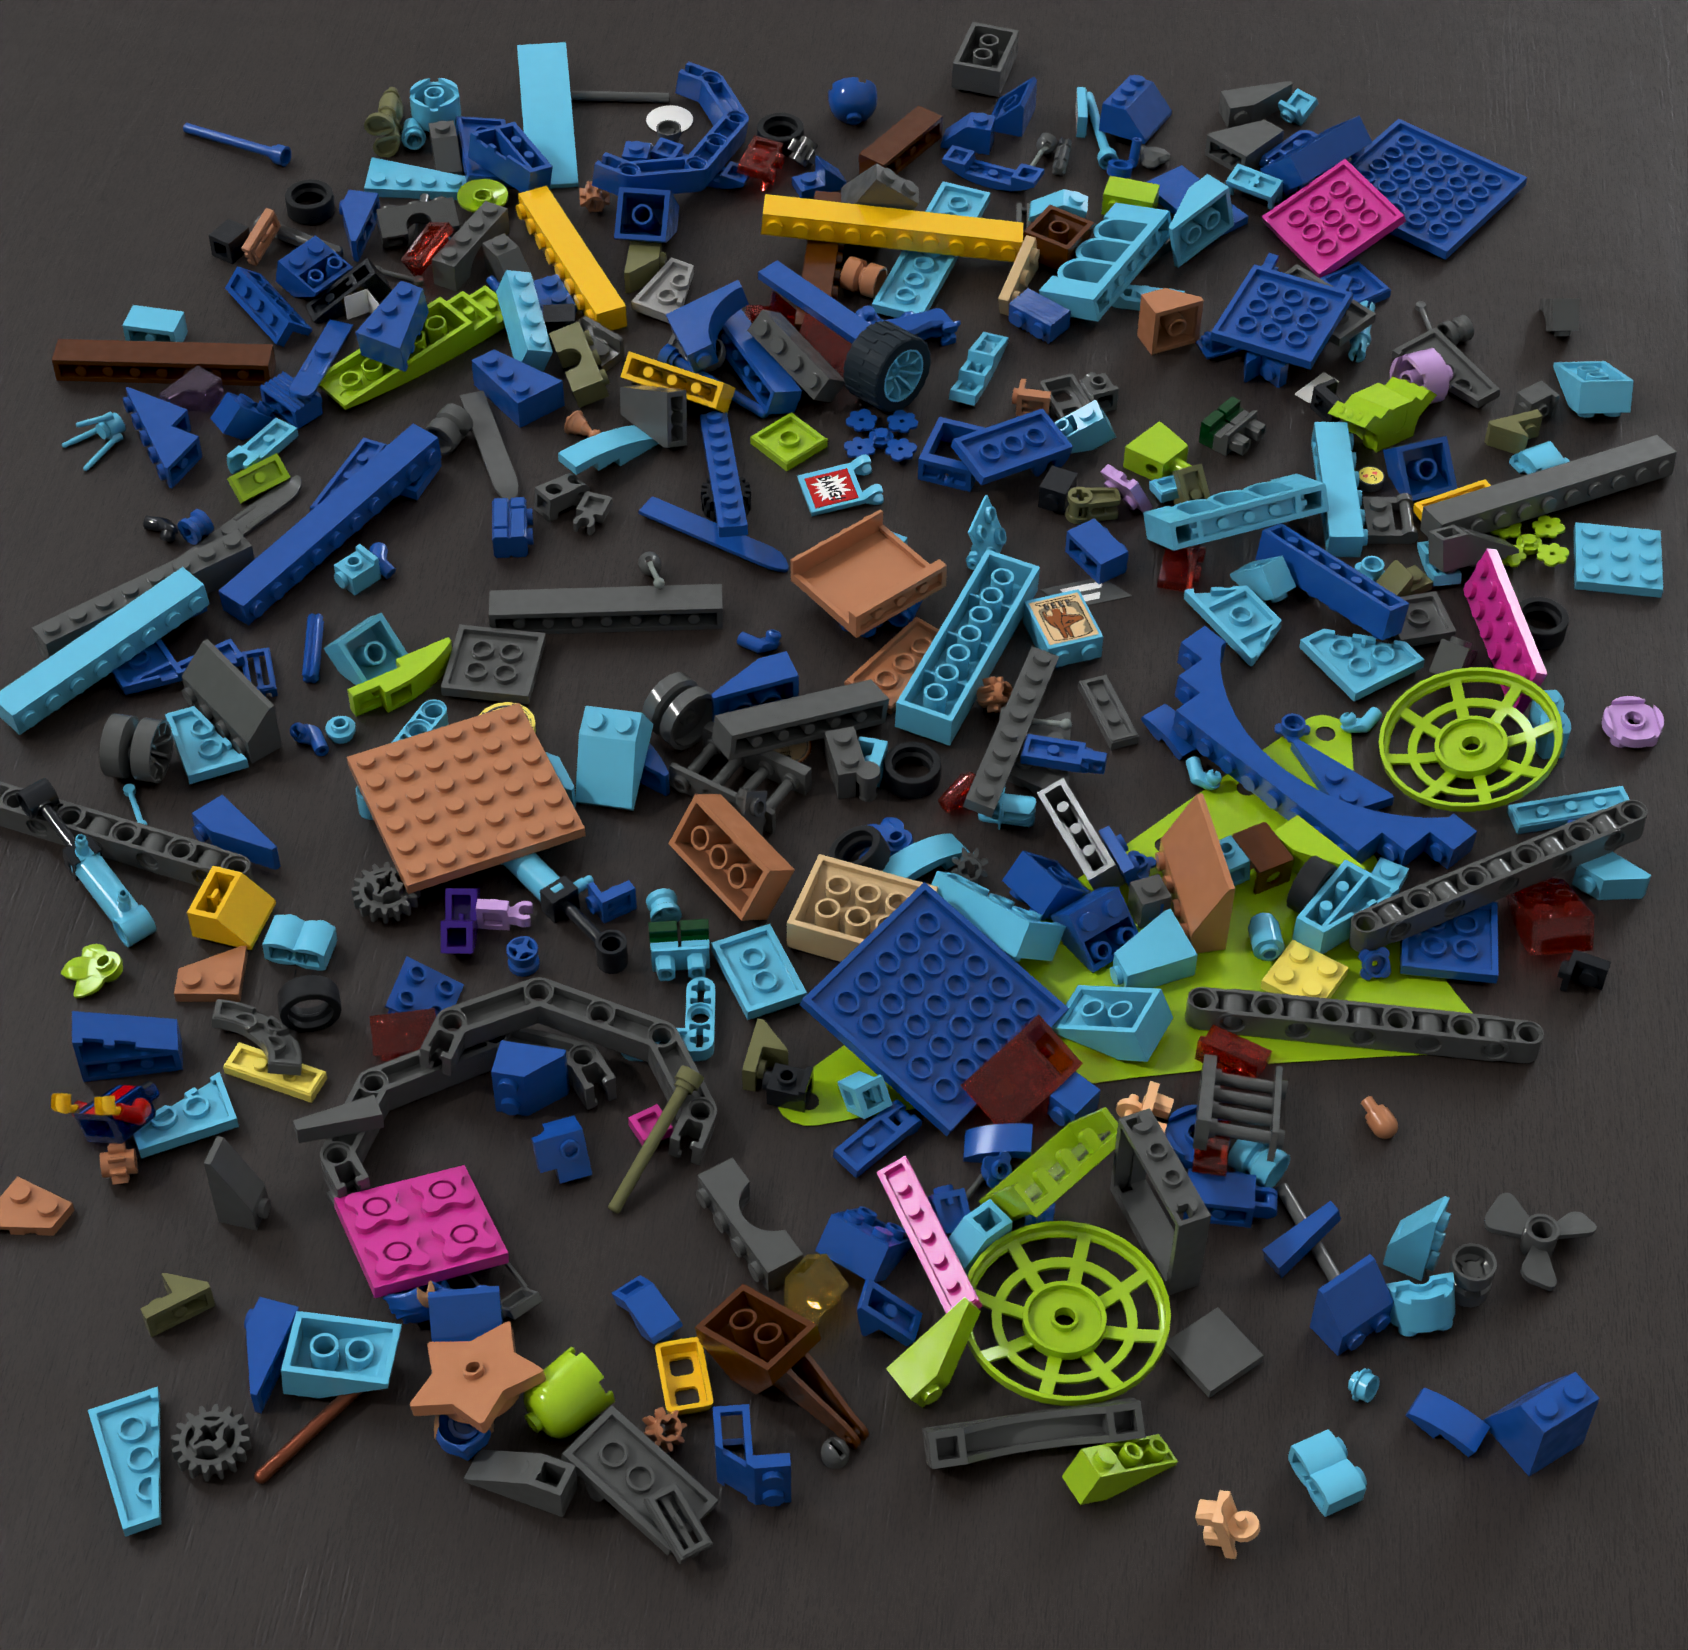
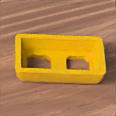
M698 1337L657 1343L655 1345V1352L668 1414L675 1410L679 1411L678 1416L709 1410L713 1405V1395L704 1349ZM690 1359L692 1361L693 1373L682 1376H673L671 1374L669 1364L672 1361ZM689 1389L698 1391L700 1400L698 1403L677 1405L676 1392Z

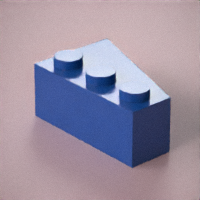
M516 122L470 133L468 158L519 192L529 191L546 185L550 190L553 166Z

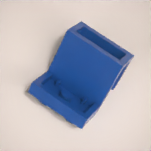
M749 1404L713 1407L717 1482L723 1486L727 1484L747 1496V1500L754 1505L764 1504L773 1507L791 1502L790 1453L753 1455ZM742 1415L743 1438L722 1439L721 1416ZM743 1448L744 1460L727 1449Z

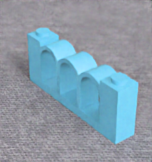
M1115 203L1103 217L1104 220L1095 226L1093 230L1094 238L1082 242L1075 250L1076 259L1069 260L1061 265L1057 271L1058 277L1051 276L1041 287L1039 294L1070 310V317L1098 322L1169 239V226L1172 222L1170 211Z
M1296 473L1273 479L1269 482L1253 484L1243 490L1214 494L1208 497V499L1190 500L1172 507L1165 506L1145 511L1143 515L1147 539L1175 551L1329 511L1325 483Z

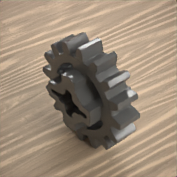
M385 862L383 868L373 864V871L369 872L363 869L361 871L362 878L354 879L355 887L351 888L355 909H360L362 917L370 914L371 922H375L379 917L383 918L384 924L388 923L390 917H394L398 922L400 921V914L404 913L410 916L411 907H418L419 905L418 898L421 897V890L408 894L396 867H390L389 862Z
M214 1404L212 1410L206 1412L205 1408L200 1406L199 1415L194 1416L188 1412L185 1414L187 1423L176 1424L178 1434L171 1436L173 1457L178 1462L179 1469L182 1472L188 1469L192 1479H195L199 1473H203L204 1480L209 1482L211 1475L217 1473L221 1480L224 1479V1470L229 1469L234 1473L238 1471L236 1461H247L245 1451L252 1448L250 1441L251 1433L248 1424L244 1422L243 1415L240 1413L234 1416L232 1407L228 1406L223 1412H220L218 1404Z

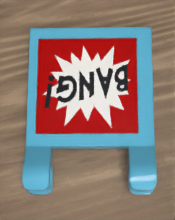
M861 455L851 463L797 476L812 517L865 503L880 505L884 502L883 489L880 484L871 485L862 492L855 475L865 476L872 473L871 459L868 455Z

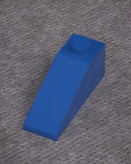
M348 190L345 198L341 199L339 204V213L343 215L344 228L352 257L357 262H359L377 224L376 210L380 209L378 193Z
M223 795L192 813L194 821L192 830L199 841L243 855L250 862L275 870L281 867L277 846Z
M259 1297L254 1309H249L244 1321L247 1339L250 1395L255 1412L261 1414L281 1373L296 1311H300L297 1306Z

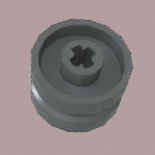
M676 672L663 678L651 690L644 702L641 713L654 724L652 732L660 735L674 749L684 750L692 747L703 738V727L709 720L712 721V696L705 688L699 687L696 681L687 674Z

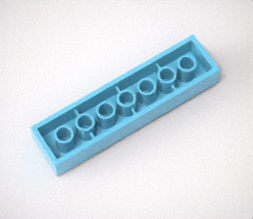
M986 549L896 702L895 727L949 746L951 745L977 699L978 688L984 686L982 679L989 678L1023 618L1024 601L1032 600L1038 591L1040 566Z

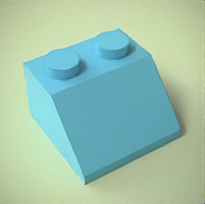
M382 613L365 619L323 648L338 672L355 685L396 669V659L408 654Z

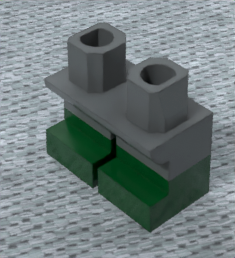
M1231 396L1217 410L1201 421L1199 443L1224 456H1227L1232 451L1243 456L1251 446V439L1248 437L1259 442L1265 436L1266 425L1257 420V410H1252L1249 413L1240 407L1241 401Z

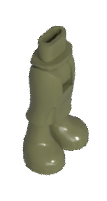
M389 87L383 93L379 101L378 112L370 114L364 123L367 133L379 136L374 141L373 151L380 157L395 155L401 141L400 132L402 127L400 123L404 108L398 90L395 87Z

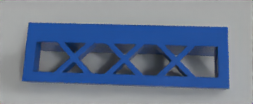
M237 266L225 289L276 345L284 347L293 331L307 336L310 335L313 329L262 274Z

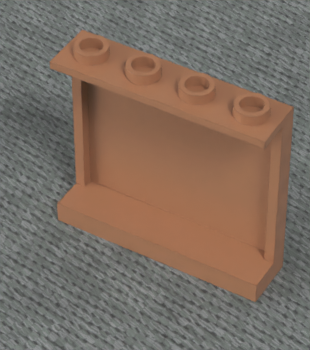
M881 509L790 559L791 581L855 638L946 587L947 565L940 559L929 564L883 525V511Z

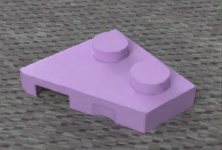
M1109 464L1100 471L1106 480L1104 486L1118 488L1120 495L1123 496V502L1131 510L1134 511L1137 508L1143 513L1153 507L1135 479L1127 480V476L1123 472L1118 471Z

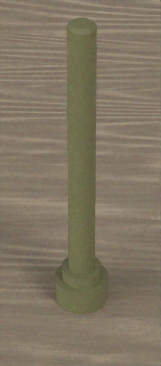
M683 1065L674 1077L676 1089L609 1203L608 1209L616 1214L620 1213L687 1095H692L693 1091H698L704 1077L695 1070Z

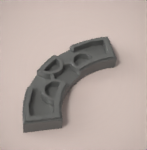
M216 1000L212 1015V1028H220L238 1033L256 1043L267 1058L268 1073L301 1076L302 1053L300 1045L290 1035L288 1027L272 1015L267 1017L256 1012V1008L230 1000Z

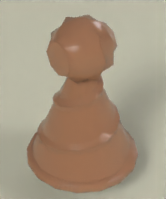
M581 410L574 411L566 418L564 426L566 434L592 437L602 433L600 430L591 429Z

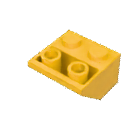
M212 866L187 911L192 936L234 947L247 946V950H252L276 905V900L242 872Z

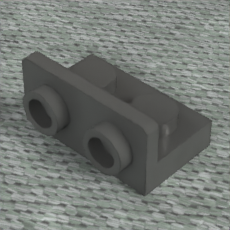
M587 316L581 318L582 330H589L594 345L589 347L591 351L597 350L602 362L598 369H605L606 372L624 359L623 338Z

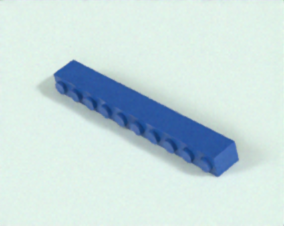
M414 423L224 585L218 591L223 610L247 625H250L256 618L262 616L271 605L281 599L295 584L302 581L311 570L320 565L334 550L341 547L350 536L359 531L373 516L380 513L389 502L398 497L406 486L416 481L421 474L438 462L442 457L438 437Z

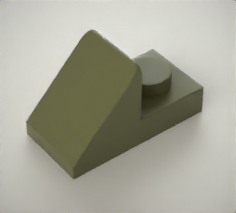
M1536 409L1489 421L1484 442L1488 446L1517 454L1526 450L1528 439L1538 437L1543 416Z
M1202 463L1173 471L1179 498L1172 500L1174 505L1185 501L1208 499L1210 497Z
M1395 560L1376 583L1395 595L1403 597L1430 591L1433 581L1416 565L1406 569L1398 560Z
M758 1018L742 1069L743 1090L754 1092L756 1091L759 1079L763 1080L767 1067L774 1068L775 1063L789 1066L787 1048L765 1020Z
M162 1273L168 1295L163 1298H156L148 1305L140 1308L145 1327L150 1336L154 1337L214 1307L215 1302L209 1283Z

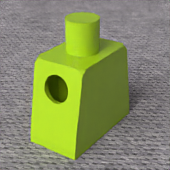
M1160 421L1125 446L1123 467L1150 480L1173 475V471L1192 465L1187 463V443Z

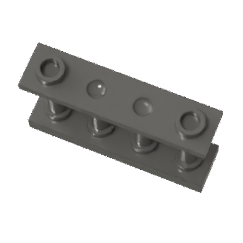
M709 720L703 727L704 749L687 768L673 762L669 766L670 786L678 792L686 793L692 797L695 794H721L735 808L737 792L724 787V785L739 767H745L755 772L742 788L755 791L765 779L777 782L780 786L766 801L763 831L773 835L776 831L775 809L790 791H796L806 796L812 788V768L771 750L729 760L714 779L709 780L698 773L714 755L727 759L712 741L714 722Z
M1204 1054L1199 1081L1193 1148L1206 1151L1208 1138L1215 1139V1135L1268 1144L1267 1161L1274 1162L1276 1149H1283L1285 1130L1279 1129L1281 1099L1285 1100L1288 1080L1282 1079L1283 1067L1276 1066L1274 1081L1222 1073V1069L1216 1068L1217 1056ZM1221 1086L1271 1094V1097L1221 1089ZM1219 1102L1270 1110V1114L1221 1106ZM1218 1119L1269 1127V1131L1218 1122Z

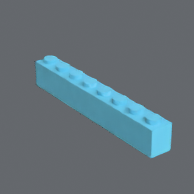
M184 567L180 568L0 691V718L19 735L35 726L42 719L58 710L77 695L83 693L100 679L106 677L114 669L131 660L135 655L208 606L210 603L204 584Z

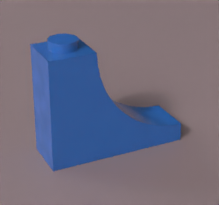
M739 280L665 314L694 373L719 362L716 354V341L720 330L732 315L749 305Z

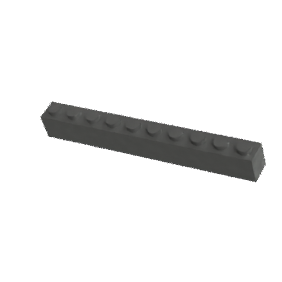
M1658 435L1651 436L1424 506L1420 530L1428 537V531L1456 525L1485 534L1673 475L1677 451Z

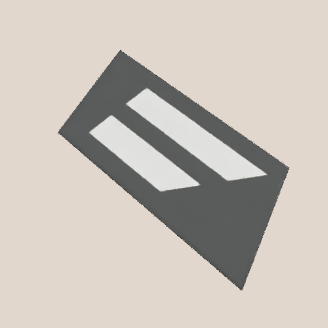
M1094 579L1040 589L1049 596L1079 589L1087 605L1132 596L1109 581L1098 584Z

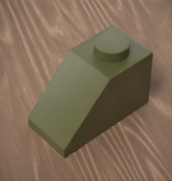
M630 241L624 271L625 293H632L646 286L666 264L667 252H662V243Z

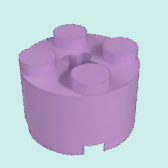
M1429 348L1395 358L1390 368V379L1393 376L1427 388L1437 395L1430 403L1433 404L1445 399L1449 389V381L1453 378V371L1449 365H1446L1441 355L1434 348Z

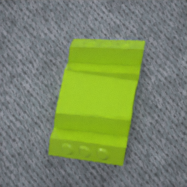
M1392 376L1386 385L1376 383L1352 394L1345 403L1337 401L1328 414L1341 419L1342 422H1347L1349 432L1356 434L1363 440L1365 447L1377 453L1414 436L1419 416L1437 395L1423 386H1418L1413 382L1410 383L1405 379L1401 380Z

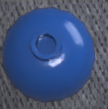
M858 77L843 78L834 82L832 89L828 90V102L834 117L844 123L857 125L864 122L873 115L878 100L877 88L870 80L866 79V83L859 82Z

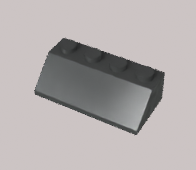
M208 639L204 640L182 675L184 685L182 690L183 697L189 705L194 704L215 726L218 734L222 738L226 737L232 743L234 750L238 754L242 753L252 764L282 747L275 706Z

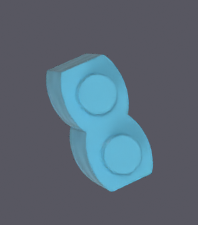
M1544 690L1555 703L1561 716L1563 744L1559 758H1563L1571 732V722L1563 712L1564 700L1557 690ZM1532 700L1528 721L1531 723L1532 728H1535L1550 720L1541 706ZM1553 732L1536 739L1537 754L1542 759H1550L1554 746Z
M292 914L274 915L262 944L264 958L283 965L296 964L305 969L326 970L337 943L336 927L324 920L304 921Z
M1328 1429L1292 1445L1288 1455V1460L1295 1474L1307 1488L1313 1502L1325 1517L1362 1501L1367 1486V1480L1363 1471L1358 1466L1354 1467L1347 1459L1348 1452L1342 1439L1335 1437Z

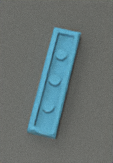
M1617 786L1508 805L1507 814L1518 835L1557 828L1567 824L1569 819L1577 820L1598 810L1607 809L1630 799L1624 787Z

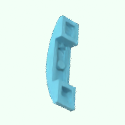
M952 833L931 836L915 842L890 856L883 872L915 880L940 865L947 870L956 865L952 862V857L960 858L964 845Z

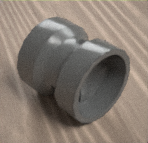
M665 120L656 126L658 140L662 137L682 144L680 139L681 125L678 122Z
M1466 315L1453 318L1452 322L1445 321L1437 326V329L1455 346L1459 341L1466 342L1474 336L1473 324Z

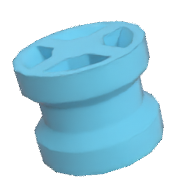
M667 888L657 889L647 896L646 905L650 911L651 922L680 921L682 913L677 905V896L673 890Z

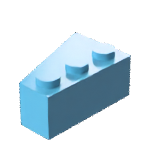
M1345 859L1296 917L1292 939L1324 954L1349 939L1351 919L1355 913L1399 894L1400 888Z

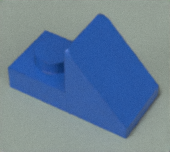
M817 155L815 156V171L792 177V186L799 197L805 199L814 197L815 191L834 192L841 190L847 183L839 169Z
M1245 350L1244 383L1260 375L1277 388H1280L1286 384L1289 363Z
M871 1279L865 1280L857 1306L862 1336H867L880 1329L904 1346L914 1343L923 1313Z

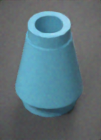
M414 118L405 120L401 135L403 145L411 150L421 148L426 141L425 132Z

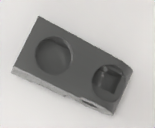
M572 473L565 474L535 487L534 510L551 522L558 519L560 511L572 505H579L585 492H590V488Z

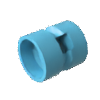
M1237 1139L1229 1151L1226 1163L1235 1171L1256 1175V1186L1273 1188L1287 1170L1291 1157L1283 1150L1276 1149L1274 1162L1267 1161L1268 1144Z

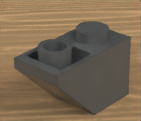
M1451 636L1450 641L1442 638L1429 672L1439 674L1454 669L1469 668L1475 660L1478 651L1471 649L1473 643Z

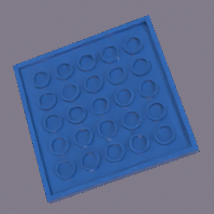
M1401 119L1396 120L1373 140V143L1365 147V153L1349 161L1352 166L1404 214L1406 222L1390 232V234L1445 260L1525 187L1527 182L1526 176Z
M925 882L815 986L800 1003L803 1009L877 1075H883L884 1081L946 1136L963 1121L1069 1009Z

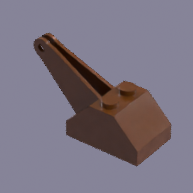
M743 1283L694 1327L701 1345L732 1381L756 1395L774 1385L832 1430L838 1437L844 1439L847 1445L853 1449H857L861 1445V1440L865 1441L869 1437V1431L854 1414L809 1353L821 1340L817 1324Z

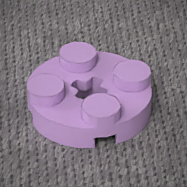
M1623 696L1616 698L1604 710L1602 728L1606 735L1610 737L1611 744L1615 747H1653L1657 744L1664 726V717L1659 708L1653 705L1652 709L1644 704L1645 699L1640 697ZM1631 719L1634 723L1637 724H1631L1628 722V720Z

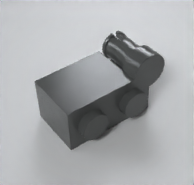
M854 726L824 731V756L838 800L856 797V781L859 786V799L865 802L875 800L877 797V784L880 781V767L874 762L865 761Z

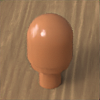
M1372 1096L1362 1100L1361 1105L1367 1112L1365 1115L1366 1123L1373 1133L1381 1139L1392 1138L1398 1131V1122L1389 1108L1383 1104L1378 1105Z

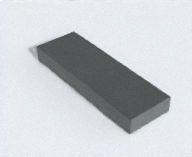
M1107 675L1079 681L1078 689L1110 750L1138 744L1139 735Z

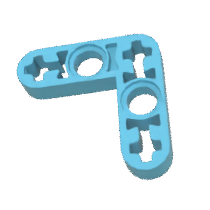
M696 977L687 984L685 1028H676L693 1061L709 1059L715 1049L716 990L713 981L706 977ZM698 991H705L704 1003L698 1002ZM697 1014H705L709 1017L708 1021L704 1023H696L692 1018ZM697 1035H703V1047H696ZM621 1053L622 1056H623L625 1059H627V1060H630V1061H643V1060H640V1059L634 1058V1057H632V1056H629V1055H626V1054Z

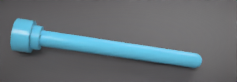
M1087 92V109L1100 149L1097 160L1099 166L1103 170H1107L1108 161L1118 159L1116 151L1109 147L1105 132L1099 131V111L1093 93Z

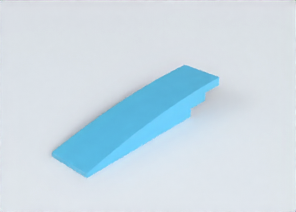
M566 42L517 45L524 133L553 166L550 189L579 187Z

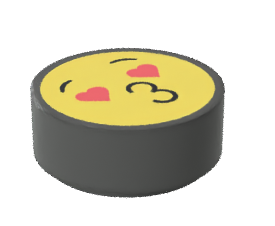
M1365 466L1358 470V487L1361 490L1376 492L1382 489L1385 474L1381 469L1374 466Z

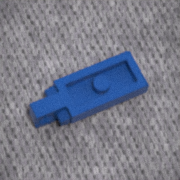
M1028 734L1025 738L1020 763L1078 773L1104 774L1107 764V753L1093 751V749L1086 747L1084 742Z

